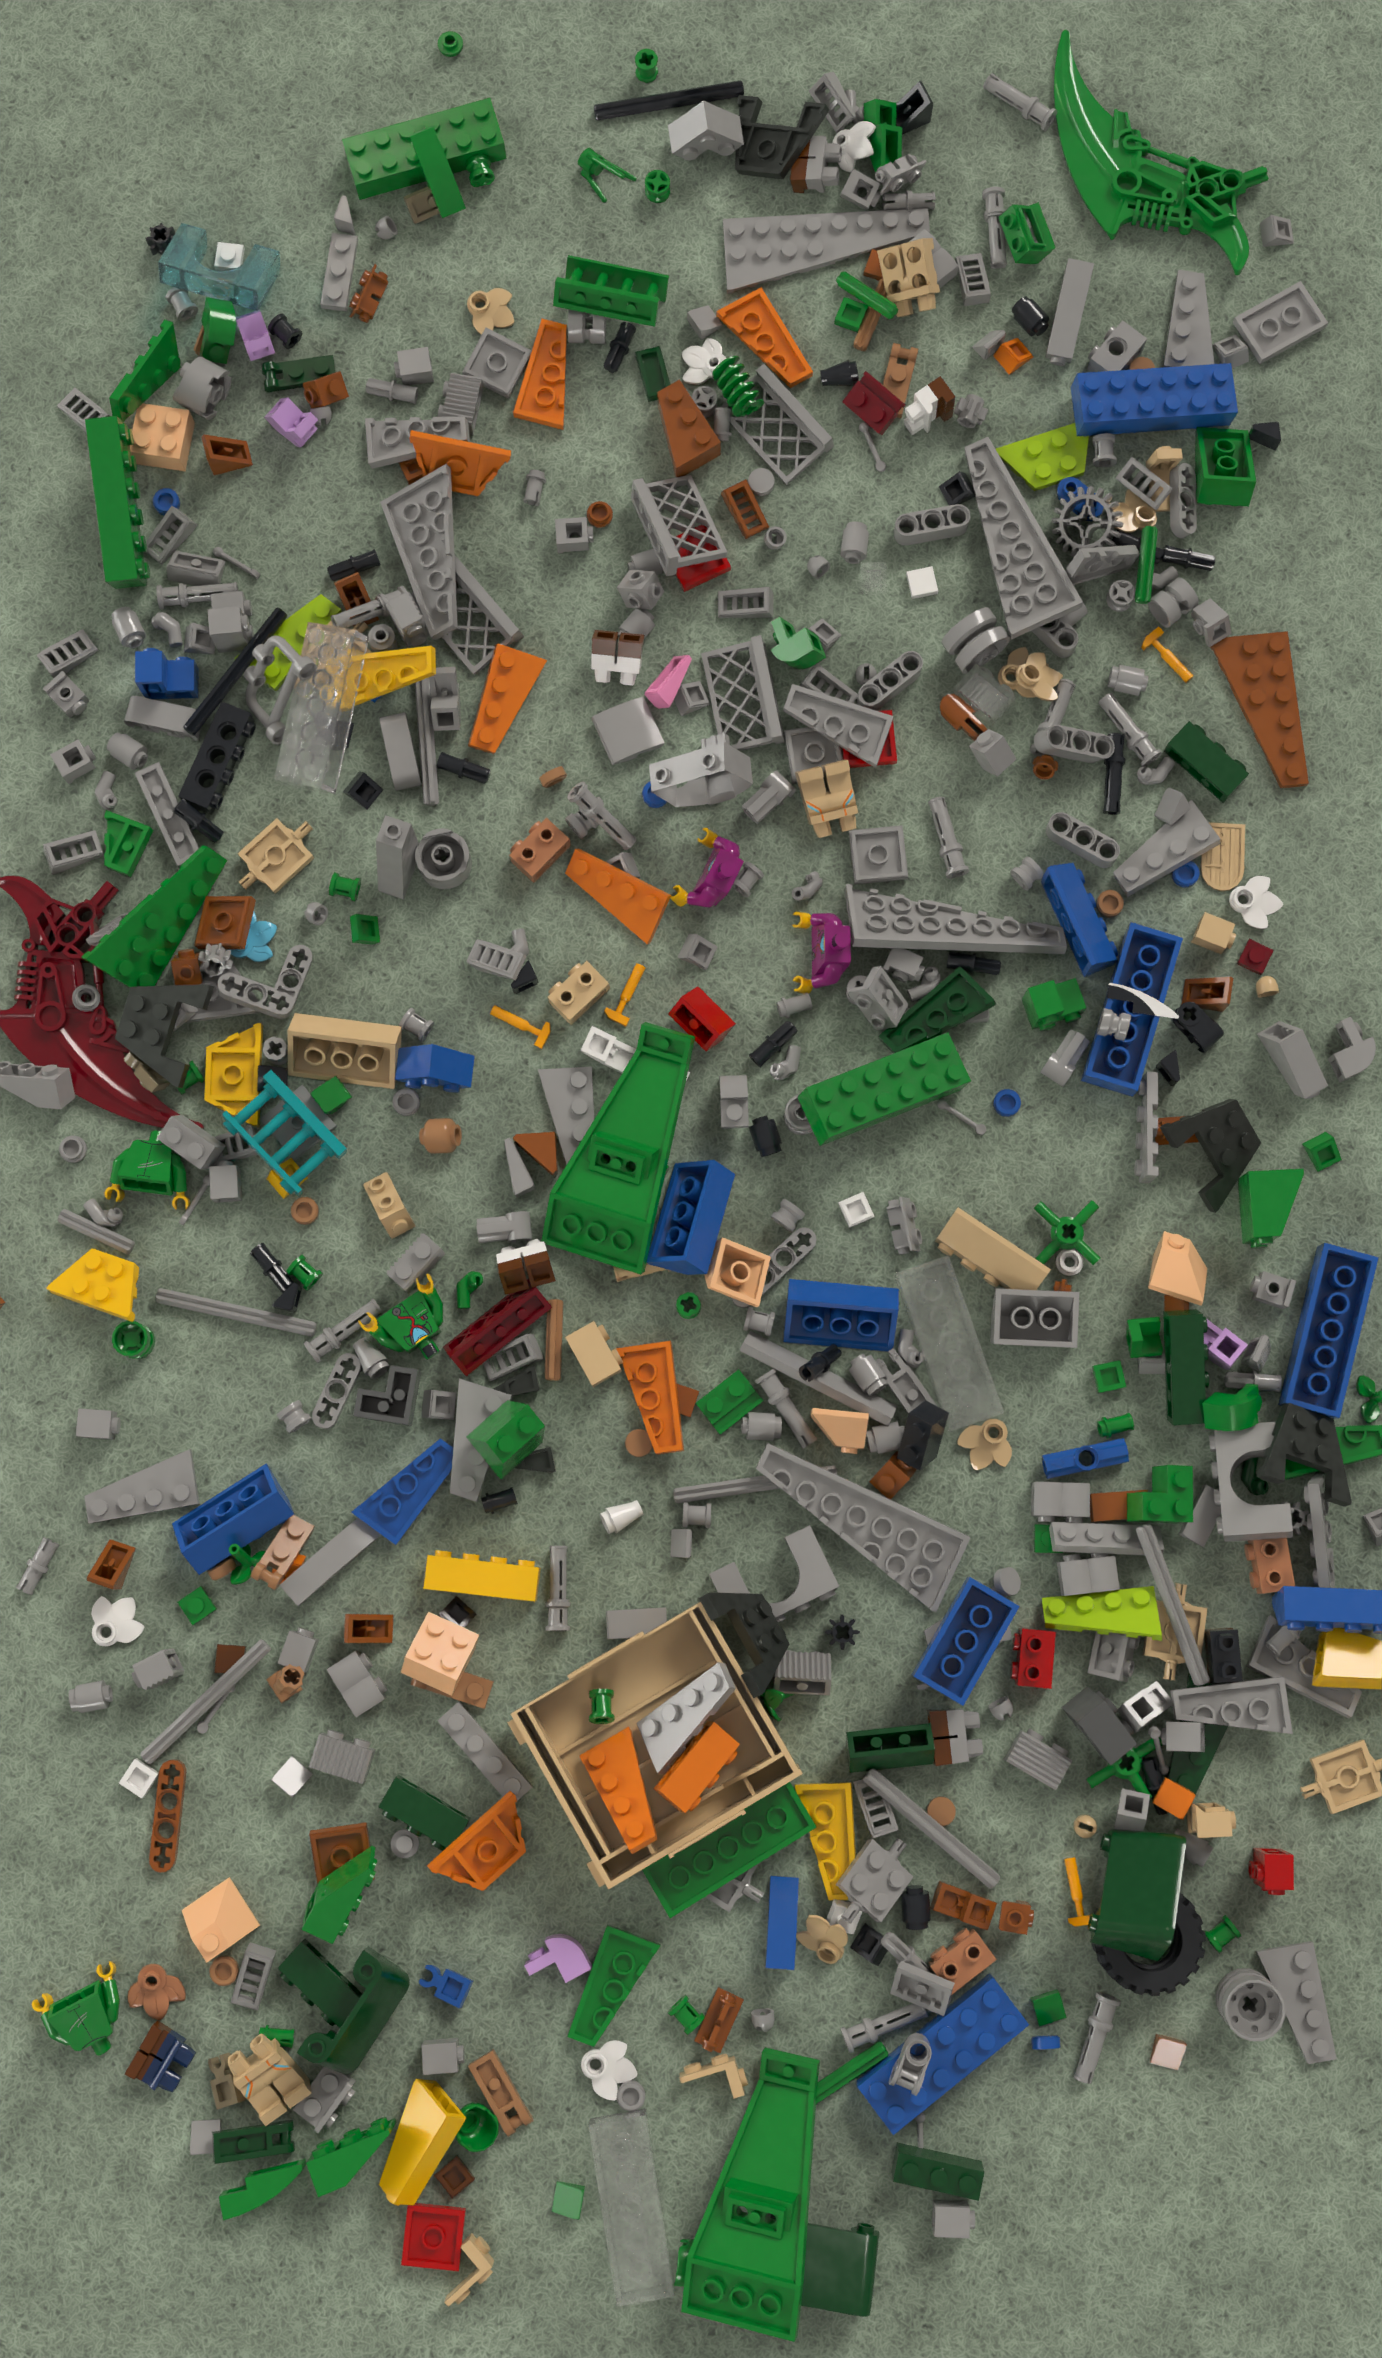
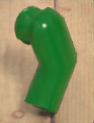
M471 1271L457 1283V1309L471 1308L470 1294L483 1283V1276L480 1272Z

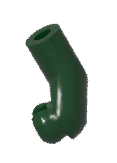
M1258 1457L1244 1461L1241 1472V1481L1249 1492L1256 1496L1266 1494L1269 1489L1267 1481L1257 1477Z

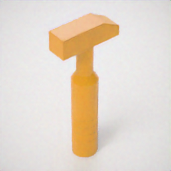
M1158 626L1145 637L1141 646L1142 650L1144 651L1152 644L1160 652L1163 660L1187 683L1194 675L1169 649H1165L1157 640L1164 633Z
M636 963L622 991L621 1000L616 1011L607 1007L604 1010L608 1019L625 1027L630 1018L622 1015L626 1003L631 1000L646 969L643 965Z
M496 1005L493 1006L490 1015L522 1031H529L537 1035L538 1038L534 1045L541 1049L551 1033V1025L547 1021L542 1030L530 1025L528 1021Z
M1076 1858L1064 1859L1071 1897L1075 1902L1077 1917L1068 1918V1923L1075 1927L1088 1925L1090 1915H1084L1082 1905L1083 1894Z

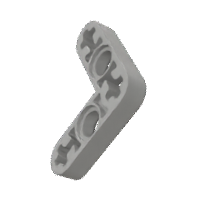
M304 945L292 947L288 952L274 988L234 973H225L218 979V994L228 1001L274 1018H287L294 1009L312 963V952ZM303 953L305 960L301 961L299 969L296 970L294 969L296 957ZM287 976H294L298 980V984L294 988H288L283 984V979ZM232 981L235 988H231L230 992L226 991L224 984L228 985ZM242 985L246 987L243 991V997H240V990H242ZM251 990H259L263 994V998L259 1002H252L247 995ZM271 995V1002L269 1001V1006L267 1007L265 1006L267 997ZM283 1000L286 1007H283L281 1011L277 1010L275 1003L279 1004Z

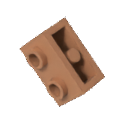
M547 817L542 822H536L529 830L530 835L524 841H517L510 849L511 854L509 857L511 862L533 883L571 846L570 839Z
M1287 1538L1248 1540V1544H1245L1244 1549L1247 1560L1252 1562L1253 1572L1249 1573L1251 1587L1253 1589L1256 1588L1257 1594L1278 1592L1283 1586H1295Z
M967 1928L962 1929L953 1937L955 1941L948 1948H945L943 1945L930 1955L932 1960L928 1963L935 1974L955 1983L952 1994L997 1960L974 1928L969 1931Z

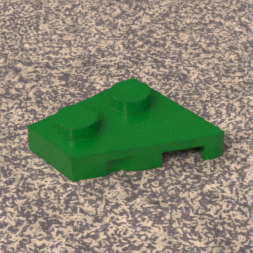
M106 810L107 833H104V844L106 845L104 866L131 878L154 830L150 826Z

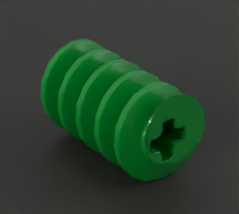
M731 356L716 366L712 377L717 381L718 388L722 390L723 397L727 399L728 406L732 408L733 415L743 417L760 409L764 405V400L759 399L755 401L759 396V391L754 390L750 392L755 386L754 382L749 381L745 383L750 377L749 373H741L745 368L744 364L735 365L740 357Z

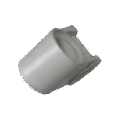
M914 2033L906 2038L899 2058L892 2069L889 2085L894 2086L897 2084L911 2090L913 2095H918L932 2055L930 2043L926 2036ZM917 2043L923 2044L926 2047L924 2053L919 2056L910 2053V2048Z

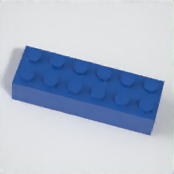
M1231 363L1077 373L1071 385L1077 437L1105 433L1122 434L1231 425L1238 413Z
M1131 922L1125 931L1110 983L1124 985L1141 991L1164 1004L1183 938ZM1106 994L1102 1010L1103 1008L1111 1009L1117 1016L1122 1012L1131 1014L1129 1029L1125 1040L1121 1041L1115 1039L1114 1033L1107 1036L1097 1035V1024L1081 1081L1133 1097L1139 1089L1160 1016L1134 1013L1133 1002L1107 998Z
M1328 1243L1317 1246L1278 1405L1282 1406L1292 1403L1334 1419L1340 1418L1379 1257Z
M989 1973L950 2004L944 2016L938 2014L916 2032L926 2036L932 2051L931 2059L917 2096L913 2095L911 2090L897 2084L894 2086L889 2085L892 2069L899 2058L904 2042L893 2050L888 2057L857 2079V2087L894 2135L1028 2027L1029 2024L991 1973ZM920 2043L914 2044L910 2048V2053L915 2056L922 2055L926 2047Z

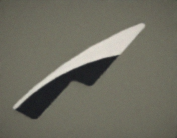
M1108 984L1107 998L1133 1002L1134 1013L1179 1018V1015L1172 1009L1141 991L1124 985Z

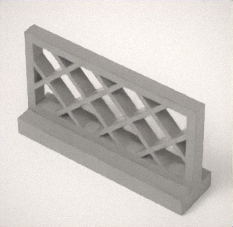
M763 363L756 370L757 374L749 380L753 381L755 385L758 384L763 389L764 405L762 406V418H747V415L732 417L730 415V424L778 477L788 485L820 455L832 449L834 443L832 437ZM727 401L721 406L723 408H731L728 406ZM766 405H777L780 408V418H765ZM737 422L743 423V428ZM747 423H761L760 436H749L746 433ZM765 423L779 424V436H764ZM783 424H795L798 427L797 437H782ZM755 441H760V447L755 443ZM764 441L778 442L777 455H769L763 451ZM782 442H797L796 455H781ZM800 442H811L817 448L811 455H799ZM771 459L777 460V465ZM781 460H795V469L786 476L780 470Z
M691 475L645 484L643 478L633 480L631 500L666 576L675 575L677 568L727 557V550ZM687 485L690 491L688 494H684L675 489L676 487ZM660 491L666 495L662 500L652 496L651 492ZM671 496L683 501L679 507L667 502ZM688 503L698 507L699 510L695 514L684 508ZM663 508L675 513L672 519L661 515L660 512ZM683 516L692 521L689 526L677 522L678 517ZM696 523L706 526L708 530L706 533L693 529ZM671 528L684 532L681 539L669 533ZM688 535L701 540L698 546L685 541ZM707 542L716 546L717 550L708 551L702 547ZM682 547L693 552V554L681 557L678 551Z
M455 556L456 593L468 594L470 596L469 608L457 607V612H468L467 626H458L455 629L466 631V643L454 644L452 641L453 631L448 633V636L447 634L442 636V638L469 670L476 675L492 659L495 646H488L489 632H500L506 638L500 644L507 647L514 641H519L524 635ZM457 582L463 589H457ZM413 591V592L411 593V596L413 597V600H414V602L416 603V606H418V609H419V611L421 612L420 607H419L418 602H417V599H416V597H415L414 591ZM474 602L479 608H473ZM473 613H484L486 615L485 627L472 626ZM490 621L494 624L495 627H490ZM471 631L485 632L484 645H470ZM459 649H465V654H463ZM469 650H483L482 660L473 666L468 660Z
M762 636L751 637V641L701 653L718 735L723 732L728 734L731 729L742 735L737 744L731 745L738 751L775 743V745L785 743L767 650ZM749 649L750 659L745 666L734 661L738 652ZM721 657L726 660V663L718 673L710 668L708 659ZM730 664L742 670L734 682L723 676ZM746 673L755 678V684L750 691L739 686ZM712 674L716 676L714 681L712 679ZM720 680L731 685L724 698L716 694L714 689ZM735 689L747 695L740 707L728 701ZM751 698L758 701L761 706L755 717L744 711ZM717 699L721 701L719 706L717 704ZM725 705L736 710L729 723L720 718V712ZM740 714L752 720L745 732L733 726ZM758 723L765 727L767 737L755 739L749 733L755 724ZM722 724L727 726L724 731L722 728Z

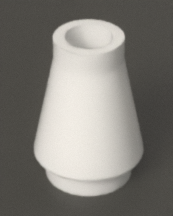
M637 1500L605 1508V1512L600 1513V1518L608 1534L612 1532L617 1534L638 1517L643 1516V1511Z

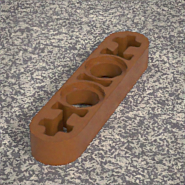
M177 1759L168 1760L163 1763L158 1776L149 1864L153 1870L160 1873L172 1869L177 1860L187 1774L184 1763ZM172 1764L175 1765L176 1770L180 1771V1775L175 1776L173 1785H179V1790L175 1788L163 1789L164 1784H170L171 1777L166 1774V1769H170ZM166 1793H172L176 1796L177 1805L175 1808L167 1809L164 1807L162 1799ZM163 1822H169L174 1827V1833L170 1838H164L159 1833V1827ZM157 1841L163 1844L173 1843L172 1847H166L165 1855L170 1857V1862L165 1863L164 1867L161 1866L160 1861H156V1856L161 1855L163 1846L157 1847Z

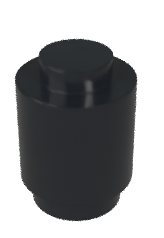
M1025 296L1013 306L1012 313L1014 314V319L1029 336H1034L1035 334L1040 336L1047 330L1049 316L1033 299Z
M767 1115L752 1120L753 1125L749 1127V1131L756 1152H760L761 1158L782 1151L780 1146L782 1141L775 1120H769Z
M921 1885L907 1886L906 1891H903L901 1894L902 1921L905 1922L906 1929L928 1928V1921L931 1920L929 1891L923 1890Z

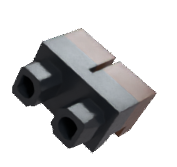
M1233 1628L1205 1629L1206 1655H1210L1209 1658H1206L1207 1671L1210 1678L1209 1683L1243 1681L1238 1630Z

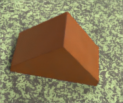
M205 434L201 437L206 458L213 475L253 465L247 441Z
M358 572L334 583L346 611L371 602ZM377 616L364 622L369 625L378 621L379 618Z
M1234 978L1185 979L1182 1004L1193 1002L1201 1009L1223 1012L1230 1005Z
M555 1132L516 1134L513 1137V1141L555 1178L558 1174Z
M110 1539L88 1574L87 1581L113 1590L122 1589L136 1548Z
M345 1614L344 1643H392L393 1615Z

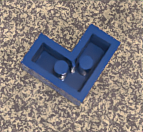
M155 648L135 651V683L145 698H199V668L195 660H191L189 657H177L175 660H167L164 653Z
M434 1044L399 1048L395 1080L405 1082V1087L421 1089L422 1085L428 1087H438L440 1085L444 1086L443 1090L446 1092L458 1093L461 1088H471L475 1056Z

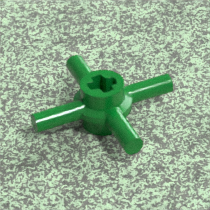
M1091 1200L1075 1218H1059L1042 1201L1033 1208L1052 1226L1050 1231L1052 1241L1035 1258L1036 1260L1045 1264L1060 1248L1065 1250L1075 1248L1092 1265L1101 1258L1082 1240L1084 1236L1082 1225L1099 1209V1206ZM1062 1227L1065 1230L1068 1227L1072 1229L1070 1235L1073 1239H1071L1070 1237L1065 1239L1062 1236V1234L1064 1233Z
M1159 1737L1160 1745L1162 1746V1740ZM1153 1738L1136 1748L1133 1747L1124 1755L1131 1758L1128 1761L1129 1767L1127 1769L1123 1766L1119 1767V1764L1122 1762L1120 1758L1114 1764H1108L1086 1778L1091 1789L1115 1775L1121 1779H1129L1136 1792L1150 1794L1151 1798V1793L1138 1773L1142 1766V1758L1156 1750Z

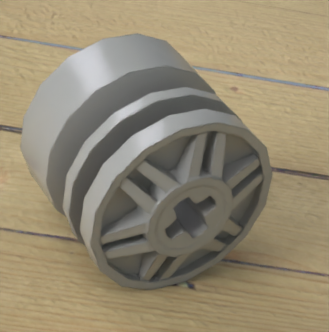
M1238 1968L1227 1973L1219 1982L1215 1993L1217 2009L1224 2021L1239 2037L1249 2041H1264L1274 2036L1282 2027L1286 2016L1284 2000L1280 1992L1261 1972L1250 1968ZM1247 1996L1250 1998L1251 2005L1247 2006L1243 2000Z

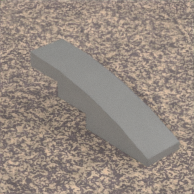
M357 1518L282 1582L280 1587L297 1606H300L320 1587H323L338 1572L349 1565L381 1534L360 1518Z

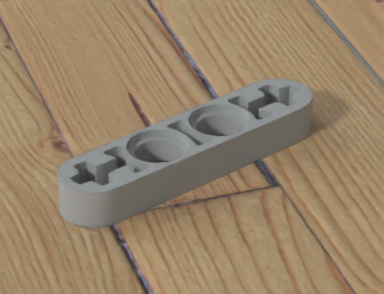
M799 1228L769 1255L771 1258L768 1271L771 1273L772 1279L770 1283L764 1285L762 1295L815 1247L816 1235L811 1229ZM799 1234L803 1236L810 1235L809 1243L811 1245L808 1247L802 1245L797 1249L801 1253L797 1257L794 1250L788 1247L787 1244L791 1242L794 1247L799 1242ZM785 1251L791 1255L792 1261L788 1266H780L777 1263L776 1256L779 1252ZM732 1298L733 1303L740 1308L751 1306Z

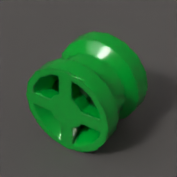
M478 154L466 160V170L470 173L469 181L473 187L488 185L494 181L495 176L494 172L490 169L491 161L489 156Z
M653 170L646 175L645 195L651 202L662 203L669 198L670 178L664 171Z

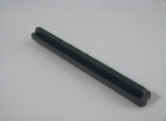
M738 80L595 104L594 115L596 120H604L694 105L702 101L712 102L736 98L739 95H744L743 82Z
M275 608L183 726L186 732L192 736L196 735L255 659L252 655L253 649L259 644H265L267 639L274 635L287 618V614L282 609Z

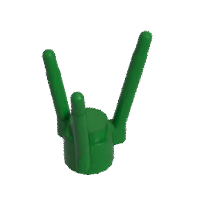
M591 148L585 149L578 159V165L582 168L580 175L589 182L603 203H606L607 199L591 175L597 176L605 168L621 179L626 177L632 181L637 180L635 176L606 160Z

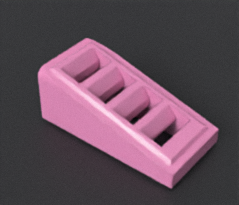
M689 655L673 657L646 690L644 695L656 708H669L692 660Z

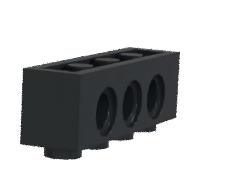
M221 701L178 795L180 800L185 799L195 809L210 815L213 814L215 809L218 810L221 807L224 798L222 792L226 785L229 786L234 778L235 772L233 768L236 761L240 762L245 754V747L243 746L246 739L251 738L256 729L255 720L250 712ZM236 732V736L233 739H224L227 733ZM217 756H225V760L222 763H213ZM214 779V784L211 787H203V783L206 780Z

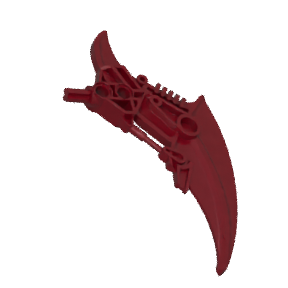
M20 876L0 877V887L19 904L27 918L30 931V939H25L22 942V949L27 952V960L18 962L17 966L25 969L17 970V976L24 977L16 979V984L22 986L15 987V992L20 994L14 995V1000L17 1003L7 1010H0L1 1029L17 1049L35 1066L57 1065V1067L69 1068L74 1092L77 1096L124 1118L164 1128L171 1116L180 1114L169 1108L153 1093L145 1089L140 1084V1080L135 1076L133 1069L124 1061V1053L128 1054L130 1050L115 1039L117 1033L116 1022L108 1018V1011L104 1007V972L93 965L94 984H96V989L100 994L99 1005L93 1012H84L77 1009L72 1001L74 990L81 985H86L85 971L82 963H89L81 958L84 953L79 949L86 943V938L99 930L102 917L105 915L103 910L119 890L106 881L90 901L85 899L84 902L78 903L73 907L52 899L38 885ZM61 908L69 910V914L66 916ZM87 911H92V918L87 922H82V915ZM71 931L75 932L74 940L65 943V935ZM53 933H54L55 939H56V940L54 941V943H52V941H51V937H52V934H53ZM38 945L47 947L48 951L38 950ZM91 945L88 951L91 952L95 946ZM82 995L81 1000L87 1003V995ZM191 1120L192 1122H194L196 1125H198L199 1127H201V1128L204 1130V1125H203V1124H201L200 1122H196V1121Z

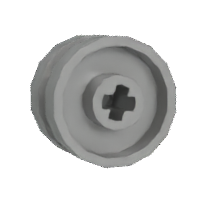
M989 607L981 608L966 616L951 628L941 641L949 655H957L955 663L963 674L971 673L995 658L1010 642V636L1002 626L994 627L997 619Z

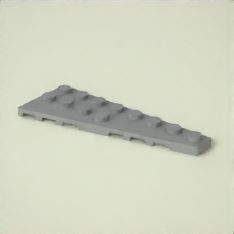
M928 208L912 209L911 211L899 209L723 219L727 294H732L734 291L748 287L753 288L758 284L768 281H777L782 279V277L799 272L801 274L832 265L837 261L847 258H856L861 254L871 252L872 249L878 251L895 244L907 243L924 229L930 233Z
M989 437L966 446L965 457L1008 633L1012 640L1082 608L1083 601Z
M846 884L845 899L853 947L1065 954L1067 949L1062 927L1037 922L1022 924L1014 920L1013 917L1004 916V919L986 916L987 912L978 911V914L961 911L962 907L925 899L924 901L918 900V902L910 901L901 894H896L895 897L878 894L877 889L870 888V892L852 889V884Z
M767 1442L756 1469L925 1604L930 1610L937 1612L971 1537Z

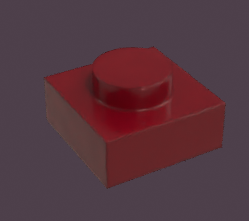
M1249 938L1237 964L1258 975H1262L1274 950Z

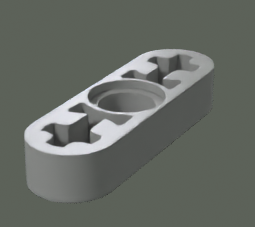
M1182 463L1170 471V487L1173 488L1170 493V527L1173 534L1181 539L1194 533L1197 528L1196 474L1188 463ZM1180 495L1184 498L1186 506L1182 503Z
M346 1353L337 1359L312 1413V1420L316 1426L322 1429H329L337 1423L362 1370L356 1355ZM351 1358L354 1359L353 1365L356 1366V1369L348 1371L346 1378L351 1379L348 1384L342 1379L335 1378L337 1373L341 1376L343 1375L345 1368L342 1366L343 1361L349 1362ZM336 1383L342 1384L345 1388V1393L340 1399H333L330 1395V1388ZM326 1398L332 1403L339 1404L338 1409L333 1406L331 1407L329 1415L332 1416V1420L325 1421L322 1424L320 1423L321 1417L318 1414L320 1411H326L328 1404L323 1403Z

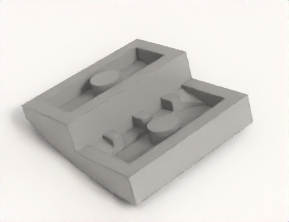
M644 697L619 704L591 718L612 765L632 760L638 754L658 749L664 745V740Z

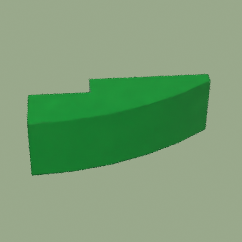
M880 99L863 103L864 121L871 122L876 126L874 132L868 137L874 151L870 159L875 173L879 167L890 162L893 164L895 160L902 157V127L896 126V103Z
M434 126L409 135L440 216L445 218L466 209Z
M306 2158L249 2172L245 2177V2186L224 2190L219 2196L223 2221L247 2213L275 2197L304 2169Z

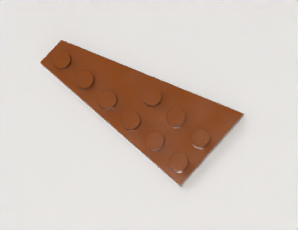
M1288 631L1225 637L1210 648L1213 650L1218 664L1224 672L1230 688L1247 722L1250 724L1280 788L1307 786L1309 781Z

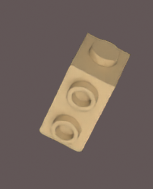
M1170 446L1157 448L1146 461V468L1170 486V471L1183 459L1182 449ZM1154 480L1149 483V491L1156 483ZM1159 486L1150 499L1155 501L1164 488ZM1170 494L1155 512L1170 511Z
M387 1172L364 1183L363 1186L391 1239L416 1227Z
M727 2054L711 2058L712 2063L701 2066L700 2062L686 2065L683 2067L684 2072H681L679 2075L681 2083H685L725 2070L733 2099L744 2096V2086L748 2085L744 2068L738 2069L735 2056L728 2058Z
M471 2233L462 2242L461 2249L477 2268L446 2296L444 2303L448 2307L454 2301L457 2305L460 2304L470 2294L469 2288L476 2281L482 2284L493 2273L491 2268L494 2259L488 2253L490 2251L489 2245L481 2236L476 2238Z

